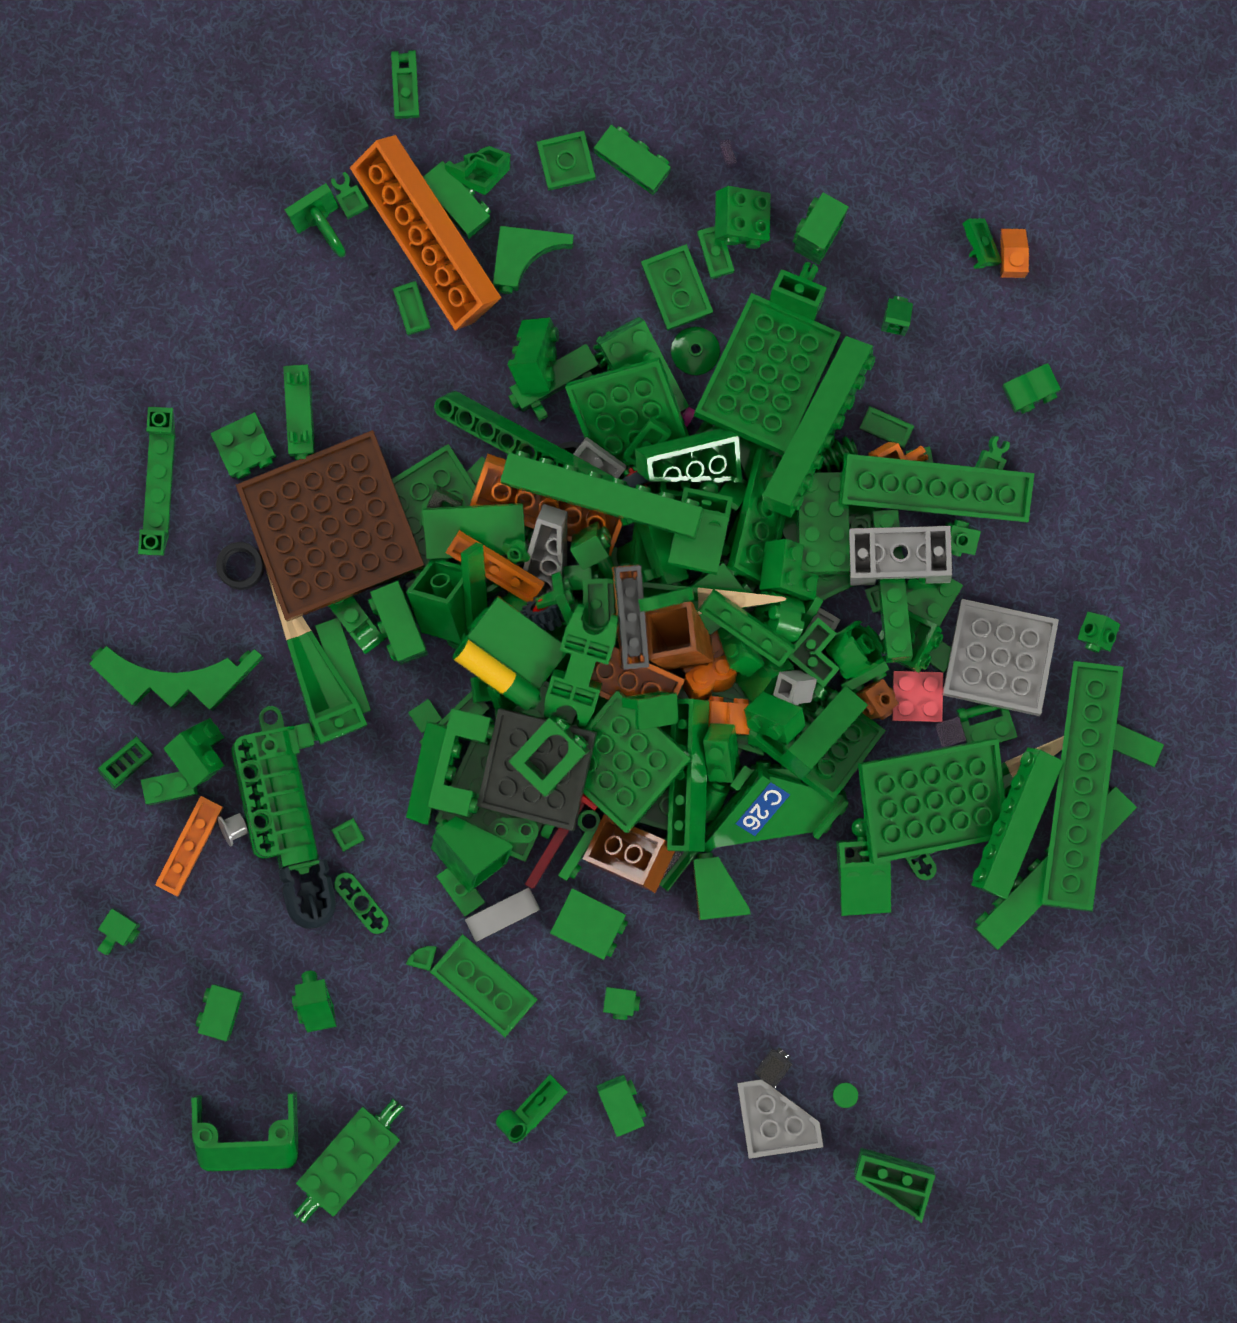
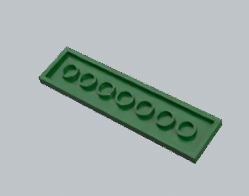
M845 453L839 503L1029 522L1035 473Z

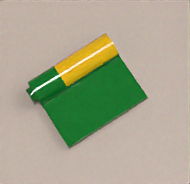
M497 596L458 646L453 655V660L527 711L530 708L533 710L541 700L539 688L567 652L560 651L561 641Z

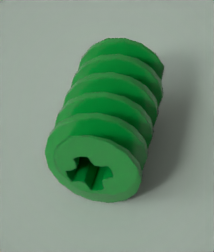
M846 436L842 437V445L837 439H834L831 449H826L823 455L824 461L819 470L816 469L815 472L822 473V469L825 468L828 473H831L833 465L840 471L841 463H844L845 453L858 455L853 438L851 437L850 441Z

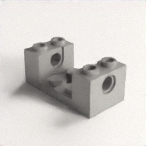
M950 526L849 529L850 586L875 585L876 579L925 578V584L951 582ZM904 547L908 552L907 557L897 559L893 555L894 549Z

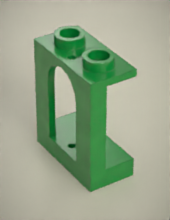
M555 716L549 717L508 761L545 797L550 795L568 772L584 755L591 751L586 747L588 743L579 734L575 736L568 729L570 727L563 718H556ZM551 735H561L568 742V753L545 776L529 758Z

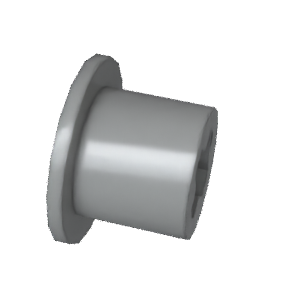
M240 813L225 820L221 816L217 817L221 832L229 846H233L234 839L248 834L247 826Z

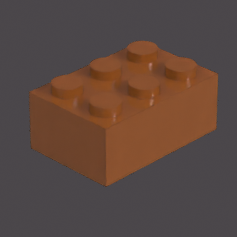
M604 814L583 860L596 868L656 893L675 851H667L666 840L636 827H633L630 832L625 833L614 821Z

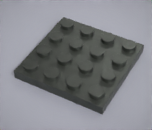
M499 708L477 806L574 831L597 732L569 725L568 729L575 736L579 734L587 741L588 745L586 747L591 751L584 755L556 785V789L545 797L508 761L547 719ZM551 735L529 760L547 776L568 753V742L561 735Z

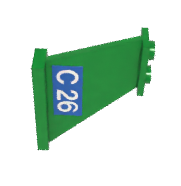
M760 764L745 781L740 790L734 794L718 813L715 820L705 829V851L710 853L716 847L813 832L816 839H819L823 833L825 834L830 830L833 821L838 815H842L846 811L849 804L846 792L841 790L831 803L807 784L771 775L768 769Z

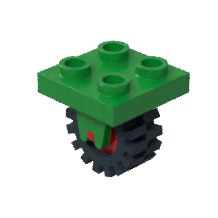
M561 571L551 575L553 591L541 594L538 598L537 596L534 597V601H528L526 603L527 606H523V610H521L523 615L545 631L555 630L554 628L567 625L576 606L580 604L578 599L574 600L572 585L568 578L564 580Z

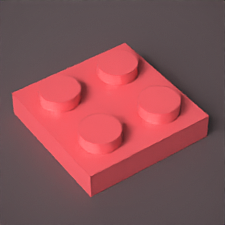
M893 671V691L899 704L892 709V721L942 722L943 672L917 673Z

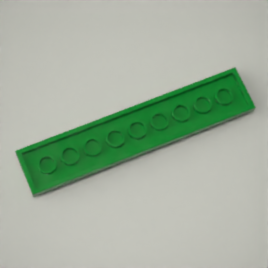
M1078 661L1073 663L1061 760L1064 762L1058 777L1042 899L1043 906L1093 912L1124 671L1122 666Z

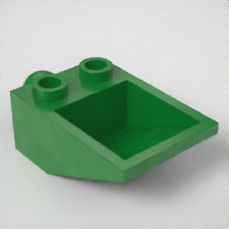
M704 481L699 486V490L684 487L681 502H684L685 498L700 503L699 507H702L704 512L696 539L674 534L668 565L717 575L733 497L718 494L719 488L715 482Z
M858 818L852 823L851 827L853 834L857 836V840L836 841L841 916L891 913V861L876 864L870 863L864 818ZM846 849H853L854 854L852 857L845 856Z

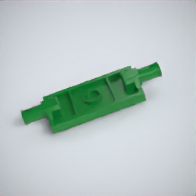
M394 1098L391 1099L390 1103L379 1115H373L363 1106L297 1181L296 1184L308 1196L298 1209L293 1212L298 1218L303 1211H306L300 1218L301 1222L305 1224L318 1207H323L334 1217L401 1140L391 1131L390 1124L405 1108L400 1104L392 1111L398 1103Z

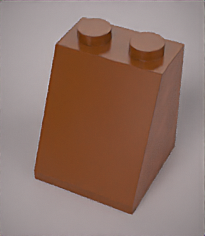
M691 601L645 611L648 659L666 671L714 662L711 636Z

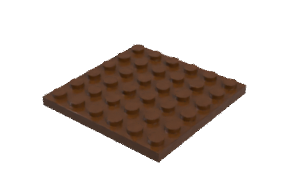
M373 430L309 455L306 459L296 460L236 484L278 602L287 622L425 567Z

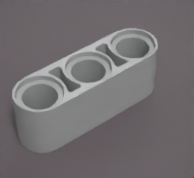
M527 888L465 919V922L475 942L539 911L540 908L530 888Z

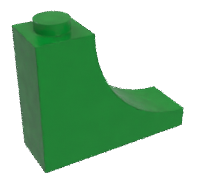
M500 226L493 280L494 287L498 289L499 293L512 294L513 291H518L521 279L527 268L537 258L548 252L559 249H573L574 235Z

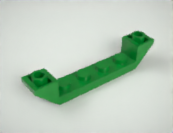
M148 407L146 431L149 433L144 523L143 530L140 529L138 554L164 556L170 522L175 447L174 409Z

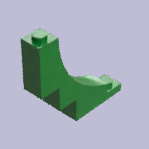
M106 646L104 649L100 647L91 656L93 660L89 664L133 706H136L153 690L174 709L191 692L209 710L213 711L264 657L255 649L252 652L248 650L238 660L240 662L238 666L229 658H226L217 664L203 669L170 673L139 667L122 658L110 647Z

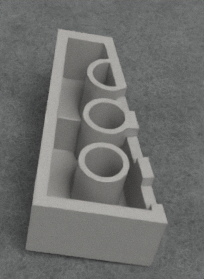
M543 504L535 524L528 549L530 559L524 563L523 567L525 571L545 582L537 598L541 594L553 591L551 575L561 571L564 578V566H567V511Z

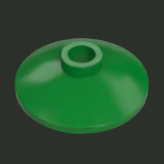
M690 327L682 330L673 340L671 356L675 365L682 372L690 375H702L709 372L717 364L720 356V346L716 337L707 329ZM695 345L700 347V352L697 354L691 351V348Z

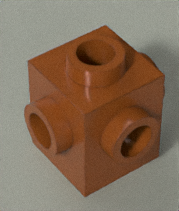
M884 679L876 682L872 681L856 693L859 698L868 704L862 713L870 719L880 718V720L887 718L893 713L892 709L899 704L895 698V692L886 684Z

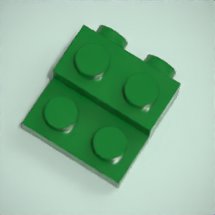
M255 412L210 433L231 478L237 477V479H242L251 474V469L257 466L260 469L265 468L273 463L272 459L276 458Z
M908 611L913 657L911 661L897 663L920 673L921 669L925 670L931 662L929 654L933 647H939L943 634H941L942 629L937 624ZM881 631L879 634V638L882 641L884 647L883 631ZM884 649L881 651L883 655H885Z

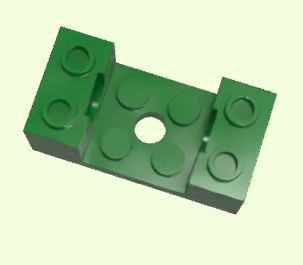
M451 709L428 803L429 808L468 818L472 817V813L477 814V794L472 791L451 787L449 782H454L457 768L453 767L455 758H460L463 744L459 740L463 739L489 745L495 727L493 719Z

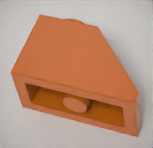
M1001 229L1002 263L1000 277L1025 278L1028 274L1029 246L1026 229Z

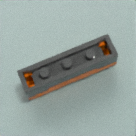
M641 565L612 567L616 615L619 616L618 641L621 668L649 667L645 612H640L638 599L643 598Z

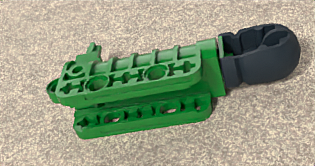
M268 706L259 715L261 732L243 735L232 745L233 765L252 851L260 859L277 856L279 868H282L278 870L280 881L285 883L282 891L290 918L298 926L305 929H315L327 924L333 917L336 900L331 877L327 875L329 871L328 862L324 859L318 860L319 855L297 755L300 753L299 749L312 747L314 741H318L313 727H310V723L284 727L280 710L274 706ZM265 712H275L277 722L273 725L266 724L263 719ZM242 744L244 747L249 748V751L246 752L247 761L243 763L241 762L242 759H245L244 751L238 749ZM251 768L255 773V777L253 779L246 778L243 769ZM257 783L256 788L252 790L251 785ZM253 792L255 796L260 797L256 804L253 799H249ZM257 806L259 810L252 813L251 810ZM256 816H260L265 820L264 828H259L255 825L254 818ZM266 831L268 832V834H266L267 836H264V837H263V836L261 835V836L257 837V835L263 834V833H265ZM263 838L265 844H270V849L267 850V853L265 849H260ZM316 865L318 870L316 876L320 880L322 892L319 893V898L324 899V909L322 901H318L315 894L319 891V888L315 887L313 882L310 881L301 883V889L298 892V896H303L304 904L300 905L302 911L300 913L298 904L301 903V899L295 896L293 888L295 882L294 878L291 877L290 871L297 870L299 875L310 873L309 868Z

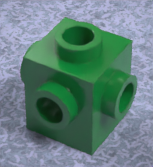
M955 519L954 523L946 522L945 526H950L951 555L961 556L962 553L975 555L981 531L970 527L967 521Z
M1087 612L1084 623L1080 628L1078 640L1085 643V648L1090 651L1099 653L1101 649L1110 652L1116 640L1120 624L1108 616Z

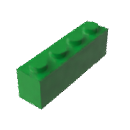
M847 686L840 692L835 690L826 700L829 703L826 708L820 706L811 716L815 720L811 724L805 723L806 727L799 733L800 737L797 740H791L783 747L786 753L780 760L802 779L868 706Z

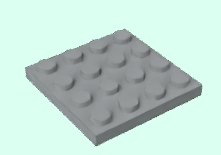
M961 599L942 695L1040 716L1059 619Z

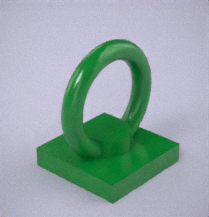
M326 183L284 209L298 234L310 226H317L334 253L340 258L346 255L345 248L326 219L330 213L339 208Z

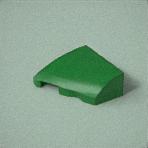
M488 146L476 153L464 155V161L453 164L451 161H448L445 164V170L462 184L478 193L486 195L509 171L510 154Z

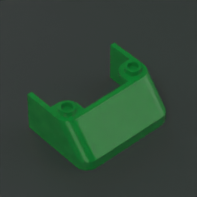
M297 1092L288 1094V1119L277 1120L270 1126L269 1141L219 1143L217 1128L213 1124L203 1122L202 1095L192 1097V1137L199 1166L205 1171L286 1169L295 1165L299 1157Z

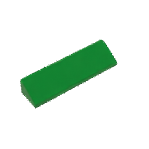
M428 721L425 727L406 818L425 825L431 823L433 809L428 807L447 729L445 725Z

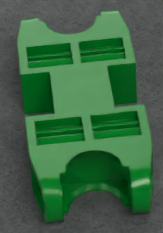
M578 604L568 621L560 646V651L571 654L567 671L554 669L545 697L544 717H552L553 712H556L561 706H571L577 713L578 727L585 729L594 713L603 684L591 680L596 661L606 665L609 664L617 638L619 616L612 614L610 621H607L605 625L593 628L585 620V614L583 613L585 605Z

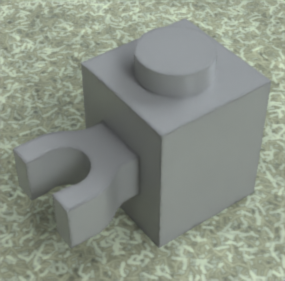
M801 670L779 672L773 695L797 706L802 703H809L812 700L817 679Z

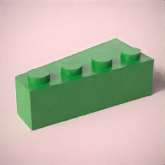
M720 428L635 449L637 473L648 481L679 482V480H689L691 482H700V480L713 482H742L739 436L730 430Z

